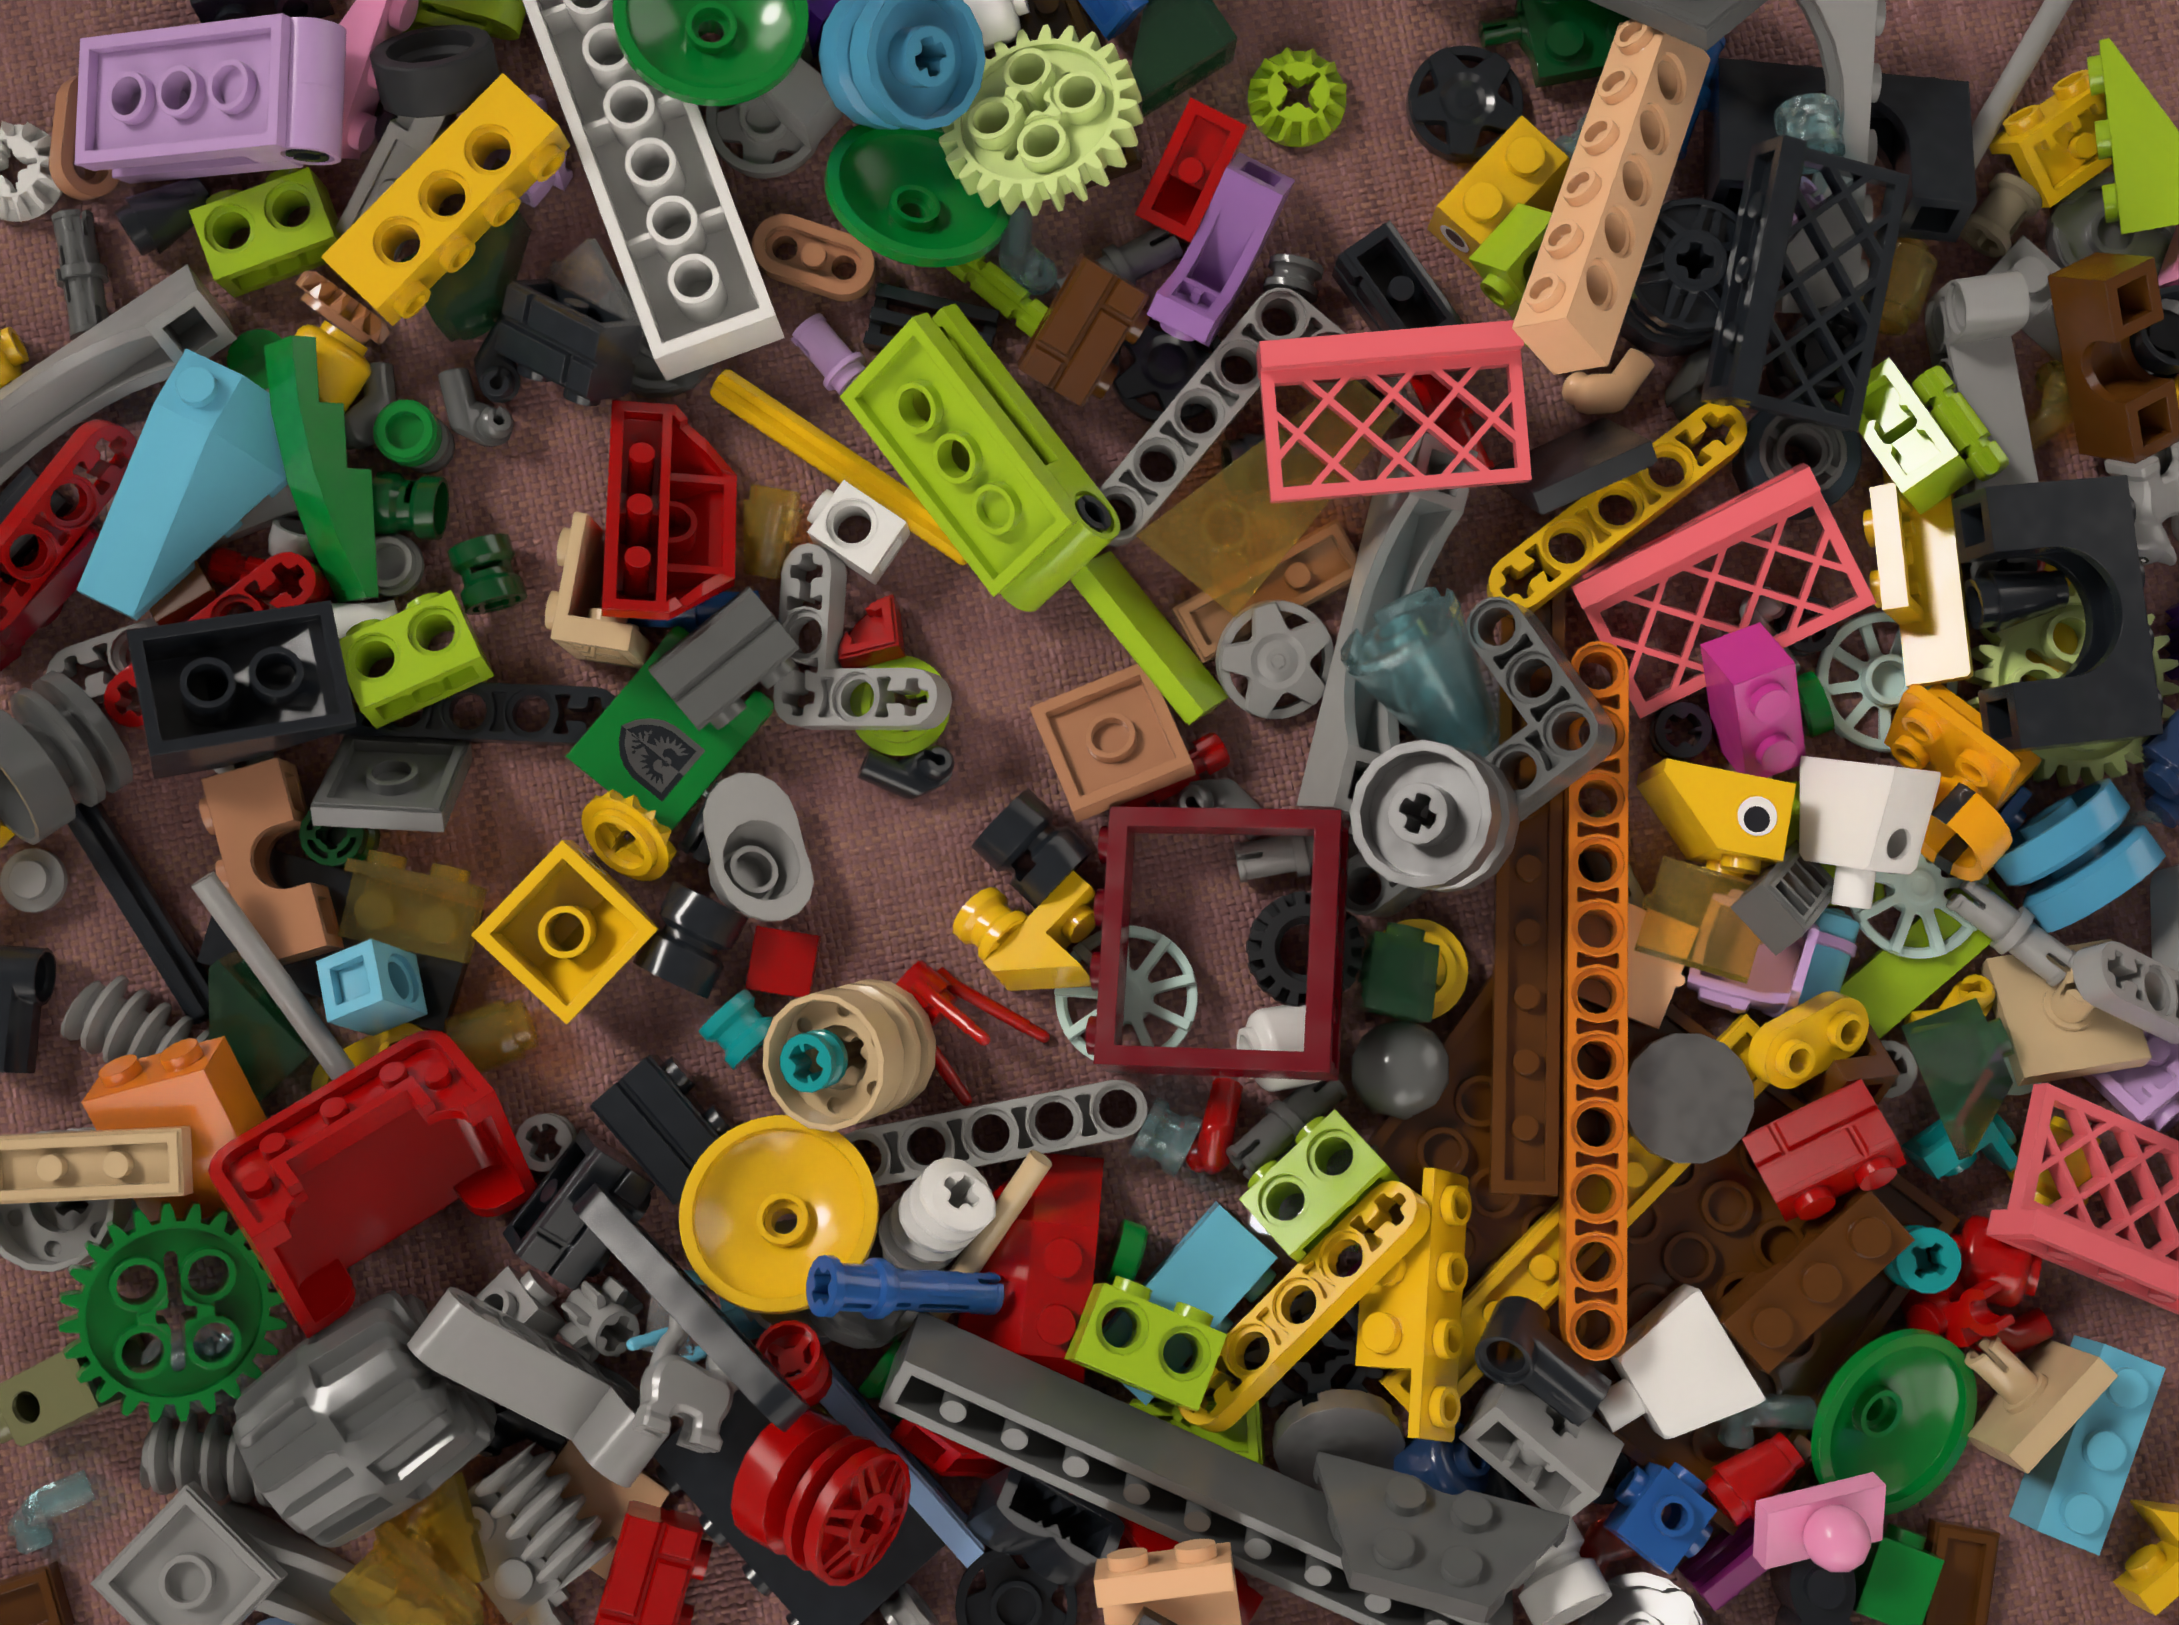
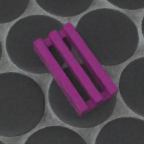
M1749 1518L1741 1524L1734 1536L1724 1530L1696 1555L1677 1568L1690 1586L1714 1611L1722 1608L1768 1570H1765L1753 1557L1755 1522Z

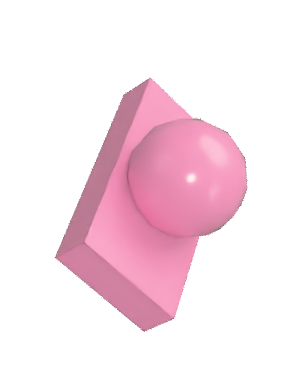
M1874 1472L1756 1500L1753 1557L1765 1570L1811 1558L1814 1564L1829 1572H1850L1864 1563L1871 1548V1543L1881 1541L1883 1538L1886 1484Z

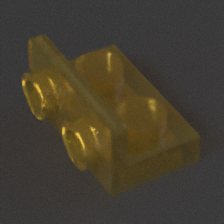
M369 850L367 861L347 858L344 870L352 872L353 875L338 936L359 941L374 939L402 950L470 964L475 939L471 934L479 927L487 893L486 888L469 884L471 871L432 863L430 875L406 870L408 858L375 850Z
M386 1521L377 1530L379 1543L329 1591L330 1600L357 1625H484L483 1607L480 1604L483 1600V1595L477 1586L457 1570L449 1576L432 1561L436 1554L430 1544L419 1533L411 1528L401 1533L389 1521Z

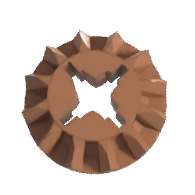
M304 271L295 282L296 285L306 291L300 298L303 302L364 346L370 339L382 346L390 335L385 321L318 272Z

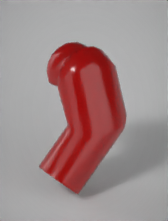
M1216 1078L1212 1081L1199 1138H1193L1186 1147V1162L1190 1169L1196 1173L1207 1172L1210 1175L1221 1172L1230 1163L1226 1149L1233 1145L1236 1120L1243 1093V1086L1233 1079Z

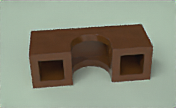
M2095 252L2048 275L2079 454L2136 464L2179 442V407L2174 379L2155 377L2146 372L2136 361L2130 345L2131 335L2164 319L2155 258L2151 256Z
M1858 1187L1835 1198L1836 1204L1829 1212L1816 1219L1807 1220L1800 1227L1805 1236L1788 1256L1762 1273L1751 1271L1711 1308L1738 1354L1747 1364L1769 1374L1915 1240L1871 1190L1863 1191Z

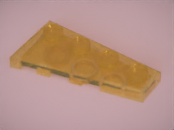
M1357 380L1349 381L1334 398L1362 423L1382 402ZM1316 399L1288 421L1296 428H1299L1321 401ZM1387 406L1369 429L1381 438L1399 415ZM1326 407L1304 434L1334 458L1356 431ZM1279 427V444L1281 449L1291 436ZM1361 437L1339 464L1352 474L1374 446L1364 437ZM1263 439L1137 534L1136 537L1233 616H1236L1331 499L1270 504L1265 439ZM1297 442L1281 460L1283 487L1311 485L1325 469L1326 465ZM1332 471L1322 484L1345 481Z

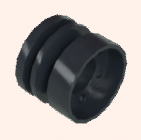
M1698 197L1671 200L1661 206L1619 332L1623 338L1640 351L1662 357L1690 355L1712 343L1737 221V215L1723 204ZM1681 260L1688 262L1689 272L1699 274L1695 279L1688 278L1687 267L1678 265Z

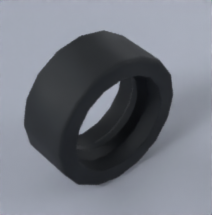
M440 25L410 30L390 37L377 45L370 54L384 110L397 116L425 118L464 112L500 76L490 35L487 31L474 26Z

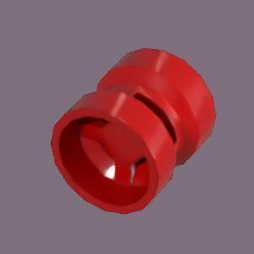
M796 1320L781 1321L770 1326L760 1335L755 1347L802 1395L810 1407L816 1405L826 1396L832 1384V1369L816 1332L809 1325Z

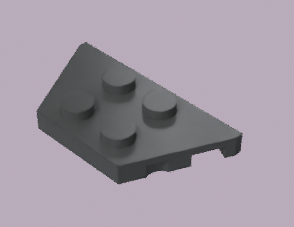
M1320 1451L1317 1453L1313 1477L1316 1485H1322L1329 1507L1327 1520L1333 1539L1342 1548L1341 1563L1349 1588L1485 1624L1504 1604L1506 1593L1519 1588L1534 1573L1536 1562L1552 1545L1558 1548L1565 1539L1570 1518L1568 1515L1471 1490L1451 1495L1433 1489L1413 1475Z

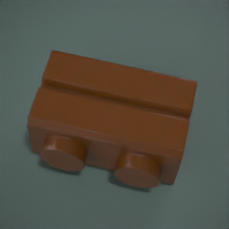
M1081 252L1018 359V369L1082 407L1086 405L1091 395L1101 400L1118 373L1119 366L1111 361L1124 340L1132 345L1135 344L1150 320V316L1147 315L1148 309L1144 307L1150 296L1140 287Z

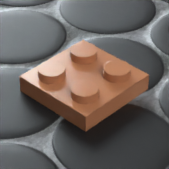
M1138 664L1029 707L1076 823L1110 810V807H1117L1196 775L1192 760L1162 693Z

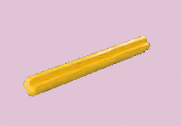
M725 369L717 377L710 390V395L716 402L837 483L841 484L845 480L905 520L910 532L958 564H967L912 490L734 371Z

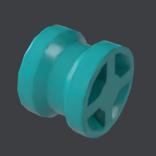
M747 989L742 990L724 1004L699 1030V1034L707 1042H716L725 1051V1062L732 1070L737 1069L763 1047L765 1036L773 1020V1017H763L754 1007L755 998Z
M1903 1225L1915 1240L1883 1269L1884 1273L1894 1284L1905 1289L1933 1294L1946 1290L1956 1281L1961 1270V1254L1957 1243L1947 1233L1937 1228L1922 1225ZM1928 1247H1931V1249H1930L1929 1252H1930V1255H1931V1262H1932V1263H1930V1262L1928 1261V1255H1927V1252H1926V1250L1928 1249Z

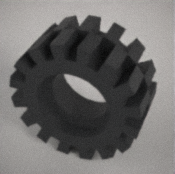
M1305 891L1281 896L1266 906L1253 921L1249 938L1246 941V952L1248 953L1249 961L1247 964L1250 973H1253L1257 980L1256 984L1263 992L1266 991L1271 995L1274 1000L1282 1004L1298 1006V1003L1306 1004L1307 975L1295 973L1284 964L1280 954V944L1284 934L1290 928L1301 924L1310 925L1311 893ZM1347 911L1343 992L1353 985L1356 981L1355 976L1358 970L1362 969L1364 958H1362V948L1365 947L1364 936H1360L1357 927L1359 923L1355 916H1351Z

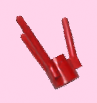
M923 959L915 963L896 983L897 986L915 997L928 1014L932 1027L946 1017L980 1045L986 1046L990 1043L989 1034L954 1006L957 997L954 995L1039 1042L1047 1043L1050 1040V1034L1046 1030L960 982L944 967L935 971ZM936 1045V1070L963 1106H969L972 1103L971 1095Z

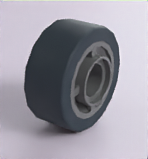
M1800 396L1791 401L1804 405ZM1818 397L1825 410L1840 413L1841 409L1835 403ZM1759 411L1746 423L1747 434L1739 453L1732 460V474L1742 494L1793 468L1785 458L1784 448L1785 445L1797 446L1805 452L1808 466L1821 488L1820 491L1828 507H1831L1854 485L1862 465L1861 439L1857 431L1845 432ZM1811 506L1787 518V520H1804L1816 514Z

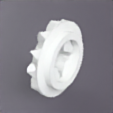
M1 122L0 171L9 167L8 158L11 157V151L20 162L27 165V169H22L18 172V182L15 183L16 189L8 179L0 175L1 220L22 222L39 217L51 209L63 193L54 183L49 170L51 136L29 122L25 125Z

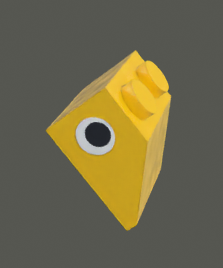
M1521 115L1436 206L1427 230L1480 276L1469 261V257L1518 203L1552 213L1571 160Z
M1667 758L1638 774L1636 787L1686 859L1706 864L1705 874L1726 879L1743 880L1744 874L1759 875L1761 868L1783 862L1796 784Z
M561 840L471 936L568 1025L659 928L625 889L575 841Z

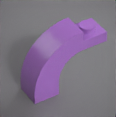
M1239 152L1226 167L1192 242L1175 271L1156 292L1147 315L1160 322L1161 328L1169 335L1183 341L1196 340L1209 347L1249 278L1295 180Z

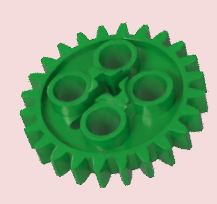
M167 1200L161 1202L158 1220L149 1222L139 1207L134 1208L133 1229L125 1232L119 1225L110 1221L106 1225L113 1241L112 1243L104 1247L88 1240L84 1244L89 1255L94 1259L91 1267L70 1265L68 1272L75 1280L82 1283L81 1290L60 1292L59 1300L69 1307L76 1308L77 1314L57 1321L58 1329L60 1332L79 1333L80 1337L69 1343L63 1349L66 1359H77L87 1356L88 1360L78 1370L76 1377L80 1384L91 1381L99 1376L102 1377L103 1380L95 1394L100 1403L110 1399L119 1391L123 1394L120 1406L122 1415L128 1417L140 1401L147 1402L150 1421L157 1423L165 1404H173L180 1421L184 1422L187 1421L190 1402L200 1400L209 1414L215 1413L216 1401L214 1393L221 1389L229 1396L238 1400L241 1392L235 1379L241 1373L254 1379H258L262 1375L260 1369L253 1361L256 1354L277 1355L279 1350L272 1342L265 1338L266 1331L286 1328L287 1322L282 1317L270 1313V1307L279 1305L284 1301L276 1289L268 1288L267 1284L271 1280L263 1266L258 1264L259 1260L250 1245L247 1247L243 1245L246 1238L238 1225L229 1232L224 1230L228 1215L225 1209L219 1207L209 1220L205 1222L201 1221L200 1204L197 1201H191L183 1218H176L174 1210ZM168 1251H174L177 1255V1292L185 1305L192 1306V1310L185 1311L180 1315V1330L184 1346L185 1364L179 1370L173 1369L171 1364L172 1340L169 1324L163 1315H156V1311L167 1308L169 1303L167 1281L164 1272V1255ZM217 1256L223 1259L225 1265L224 1275L214 1287L197 1289L189 1284V1270L192 1264L199 1258ZM146 1265L152 1268L155 1272V1284L146 1295L139 1298H127L120 1295L117 1291V1280L128 1267ZM222 1323L228 1326L230 1331L229 1341L220 1352L212 1355H202L194 1350V1337L204 1325ZM139 1333L156 1335L161 1342L160 1350L149 1363L132 1365L122 1358L123 1346L133 1335Z

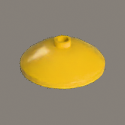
M788 1115L766 1116L750 1120L727 1131L715 1140L692 1168L686 1180L679 1207V1229L682 1245L692 1268L699 1278L715 1294L730 1304L744 1310L763 1314H787L809 1309L806 1296V1282L813 1261L818 1256L834 1255L840 1259L841 1263L864 1264L873 1247L879 1222V1201L876 1185L869 1167L856 1147L838 1131L830 1132L810 1129ZM785 1214L795 1215L797 1217V1225L793 1231L787 1234H780L775 1231V1224L781 1216Z

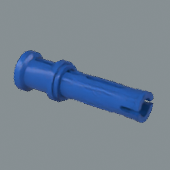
M822 1255L813 1261L809 1269L806 1282V1296L812 1313L817 1317L826 1318L833 1317L839 1311L861 1312L867 1319H883L893 1311L898 1310L936 1313L957 1312L991 1316L997 1314L1003 1305L1004 1285L998 1283L1001 1277L994 1272L962 1273L959 1271L904 1270L895 1268L893 1264L884 1258H870L864 1264L841 1263L840 1259L834 1255Z

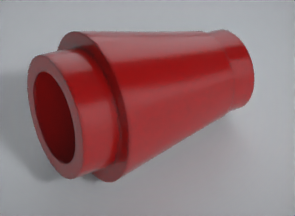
M1778 1432L1772 1438L1766 1439L1711 1467L1713 1475L1703 1483L1707 1486L1706 1492L1714 1503L1738 1527L1748 1518L1755 1522L1756 1500L1778 1495L1796 1475V1471L1805 1465V1461L1792 1443L1781 1432Z

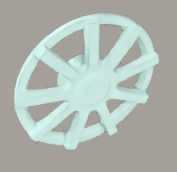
M1877 611L1860 615L1837 629L1836 636L1831 644L1821 650L1815 675L1819 679L1829 701L1834 718V732L1841 738H1846L1860 747L1888 753L1891 752V748L1884 741L1891 726V711L1894 707L1898 708L1901 697L1908 688L1905 682L1903 657H1901L1900 627L1889 654H1882L1873 631L1872 623L1896 622L1884 611ZM1858 628L1869 656L1867 662L1861 661L1839 647L1841 642ZM1832 658L1857 672L1859 678L1855 681L1829 684L1828 676ZM1958 681L1948 682L1947 688L1956 695ZM1932 685L1924 686L1927 690L1932 687ZM1860 692L1863 696L1862 700L1844 720L1835 708L1831 695ZM1873 706L1878 708V739L1864 735L1854 729V726Z
M1921 853L1917 867L1910 875L1876 872L1875 882L1885 884L1887 896L1873 903L1871 909L1850 907L1855 921L1860 924V929L1872 942L1889 953L1905 958L1927 959L1947 954L1960 946L1973 931L1977 930L1975 926L1955 911H1951L1946 907L1949 899L1944 896V891L1958 888L1964 880L1956 877H1942L1941 869L1932 862H1927ZM1985 874L1979 880L1985 886L1989 884L1988 874ZM1974 900V904L1979 906V903ZM1893 906L1901 912L1891 939L1888 940L1878 933L1867 919ZM1935 908L1941 909L1962 924L1958 931L1945 941H1943L1934 914ZM1915 914L1922 918L1929 940V947L1912 948L1903 946Z
M1129 926V938L1143 939L1156 945L1137 970H1133L1130 967L1128 945L1123 1026L1131 1024L1134 1027L1142 1046H1154L1143 1022V1019L1148 1014H1151L1178 1027L1172 1037L1160 1047H1177L1189 1032L1197 1011L1198 987L1193 968L1182 950L1165 935L1145 927ZM1102 931L1079 942L1073 948L1070 955L1079 963L1083 960L1090 967L1092 957L1090 951L1101 945ZM1168 952L1179 965L1183 975L1151 983L1148 980L1149 973L1164 953ZM1091 987L1055 988L1056 1011L1064 1034L1077 1050L1094 1061V1055L1087 1053L1086 1042L1080 1035L1086 1031L1089 1016L1097 1015V1009L1073 1024L1068 1010L1067 999L1068 997L1097 1000L1098 991H1093ZM1183 987L1187 989V1003L1183 1017L1154 1003V996L1156 994Z

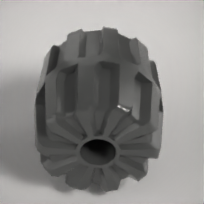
M395 1290L380 1294L335 1320L310 1338L304 1339L242 1392L233 1407L236 1414V1423L233 1426L236 1444L258 1489L287 1524L297 1533H302L314 1540L319 1546L329 1548L342 1546L421 1502L488 1447L495 1437L494 1426L497 1421V1414L494 1402L432 1370L409 1350L407 1343L428 1316L424 1302L412 1294L401 1297Z

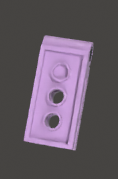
M280 13L80 38L74 165L92 171L112 169V178L134 184L302 168L303 164H337L341 162L347 31L343 26L332 21L312 17H289Z

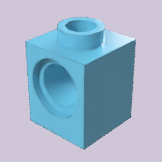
M369 939L316 961L328 1023L374 1036L428 1014L416 954L374 939Z

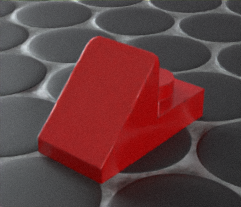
M1190 97L1134 215L1191 243L1211 203L1223 173L1235 158L1249 126Z

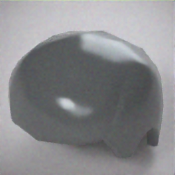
M1408 1021L1386 1022L1376 1025L1362 1036L1352 1056V1084L1366 1109L1372 1114L1380 1113L1407 1120L1437 1103L1449 1084L1450 1059L1441 1040L1436 1033L1428 1028Z

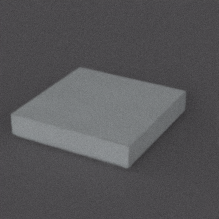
M192 1481L176 1494L90 1584L131 1625H240L288 1576V1573L195 1481Z

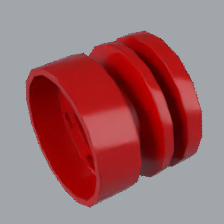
M809 1408L787 1432H783L771 1422L761 1431L745 1454L735 1478L732 1493L731 1510L734 1525L748 1538L775 1554L786 1555L797 1567L804 1571H810L817 1579L827 1585L846 1586L862 1578L880 1561L896 1537L908 1507L911 1490L909 1467L893 1451L878 1447L873 1440L867 1437L853 1435L847 1426L814 1408Z

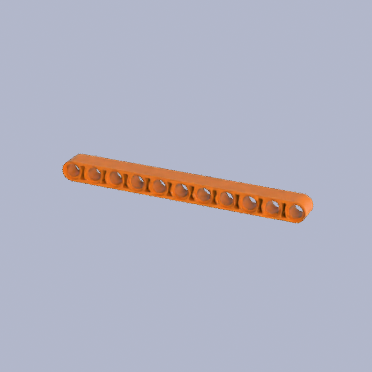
M1595 641L1579 648L1570 663L1579 676V667L1588 663L1600 664L1609 672L1611 686L1600 690L1588 688L1612 721L1615 728V743L1611 753L1601 763L1563 790L1558 1327L1561 1340L1572 1351L1582 1358L1600 1361L1607 1360L1616 1355L1625 1344L1627 1335L1629 669L1627 659L1619 648L1611 643ZM1585 717L1574 720L1568 727L1566 742L1571 750H1577L1583 746L1579 739V730L1584 726H1590ZM1594 788L1605 793L1610 800V814L1600 818L1591 817L1586 814L1579 805V792L1584 789ZM1590 851L1603 855L1610 864L1611 872L1609 879L1605 882L1596 883L1583 877L1578 867L1579 855ZM1593 915L1600 917L1607 923L1611 934L1607 946L1595 948L1588 946L1582 941L1577 928L1580 918ZM1592 979L1605 985L1610 995L1609 1007L1605 1013H1591L1581 1006L1578 1001L1577 991L1582 981ZM1583 1045H1597L1605 1050L1610 1061L1609 1072L1605 1078L1594 1080L1582 1074L1578 1068L1577 1056ZM1585 1110L1598 1111L1609 1122V1136L1605 1143L1599 1147L1586 1144L1578 1135L1577 1120ZM1588 1175L1596 1176L1603 1180L1609 1190L1608 1204L1604 1210L1597 1214L1588 1213L1577 1201V1186ZM1589 1242H1595L1604 1247L1609 1257L1607 1272L1603 1277L1594 1281H1589L1581 1276L1576 1266L1578 1251ZM1596 1309L1608 1321V1337L1598 1347L1586 1348L1576 1336V1323L1582 1314Z

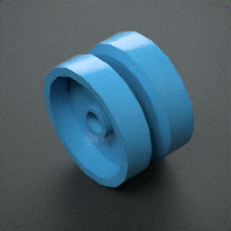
M840 0L836 3L823 25L818 53L822 81L835 107L856 124L887 130L900 128L907 130H929L949 126L968 111L981 88L986 61L982 31L970 7L963 0Z
M2110 778L2098 780L2077 790L2029 819L2011 835L2013 841L2010 848L1993 866L2007 886L2027 885L2036 881L2026 892L2022 906L2035 915L2033 922L2047 933L2067 927L2112 902L2142 881L2166 857L2164 851L2145 825H2132L2116 830L2126 819L2130 806Z

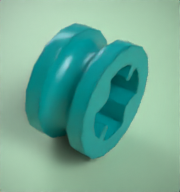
M815 1029L790 1038L783 1046L780 1055V1067L785 1080L794 1089L801 1092L813 1093L822 1088H828L837 1084L845 1075L848 1066L847 1051L843 1042L836 1034L826 1029ZM814 1048L819 1051L816 1062L823 1068L822 1071L812 1073L809 1070L812 1065V1059L806 1054V1051Z

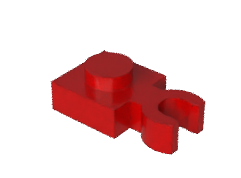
M1958 1276L1956 1281L1946 1290L1935 1294L1910 1290L1900 1304L1909 1329H1924L1934 1332L1949 1340L1958 1348L1969 1347L1984 1338V1336H1994L2015 1323L2012 1314L1999 1316L1988 1308L1986 1298L2002 1290L2000 1282L1991 1279L1983 1280L1965 1291L1960 1276Z

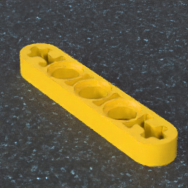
M1707 403L1699 407L1652 443L1657 458L1669 457L1680 463L1684 471V479L1679 484L1672 487L1660 486L1651 479L1648 468L1580 498L1497 562L1489 576L1487 598L1500 596L1529 609L1531 612H1535L1732 461L1739 453L1747 434L1746 420L1741 411L1733 405L1720 406ZM1705 423H1708L1714 429L1722 424L1728 427L1729 432L1725 439L1726 445L1718 439L1714 440L1701 449L1696 460L1691 448L1701 441L1707 428ZM1610 495L1623 496L1634 507V517L1624 525L1609 524L1602 519L1598 504L1602 499ZM1560 533L1573 534L1582 541L1585 554L1574 563L1564 564L1558 562L1549 552V541ZM1534 553L1543 571L1530 581L1527 589L1528 598L1523 599L1517 593L1507 598L1502 594L1506 584L1505 575L1510 574L1515 580L1523 578L1533 570L1535 560L1529 557V555ZM1545 572H1546L1549 576H1551L1552 578H1554V580L1551 581V582H1549V581L1547 580V577H1546ZM1507 615V616H1506V617H1509V618H1514L1513 615Z
M1388 1181L1372 1189L1227 1334L1206 1391L1209 1388L1216 1390L1213 1394L1214 1400L1217 1403L1212 1411L1205 1409L1208 1401L1204 1396L1198 1411L1185 1410L1178 1407L1182 1417L1189 1423L1213 1433L1226 1431L1233 1426L1421 1240L1428 1230L1431 1219L1430 1208L1426 1200L1402 1182ZM1396 1203L1401 1206V1213L1405 1217L1397 1226L1391 1223L1393 1219L1388 1212ZM1368 1228L1375 1231L1373 1234L1383 1241L1380 1246L1363 1235ZM1360 1245L1363 1250V1261L1360 1268L1351 1276L1339 1277L1336 1268L1338 1256L1348 1246ZM1313 1291L1316 1296L1314 1313L1304 1323L1294 1324L1290 1318L1292 1302L1302 1292ZM1266 1337L1270 1348L1267 1360L1258 1369L1247 1370L1244 1364V1354L1247 1346L1256 1338ZM1226 1369L1242 1380L1239 1386L1231 1383L1234 1378L1225 1373Z

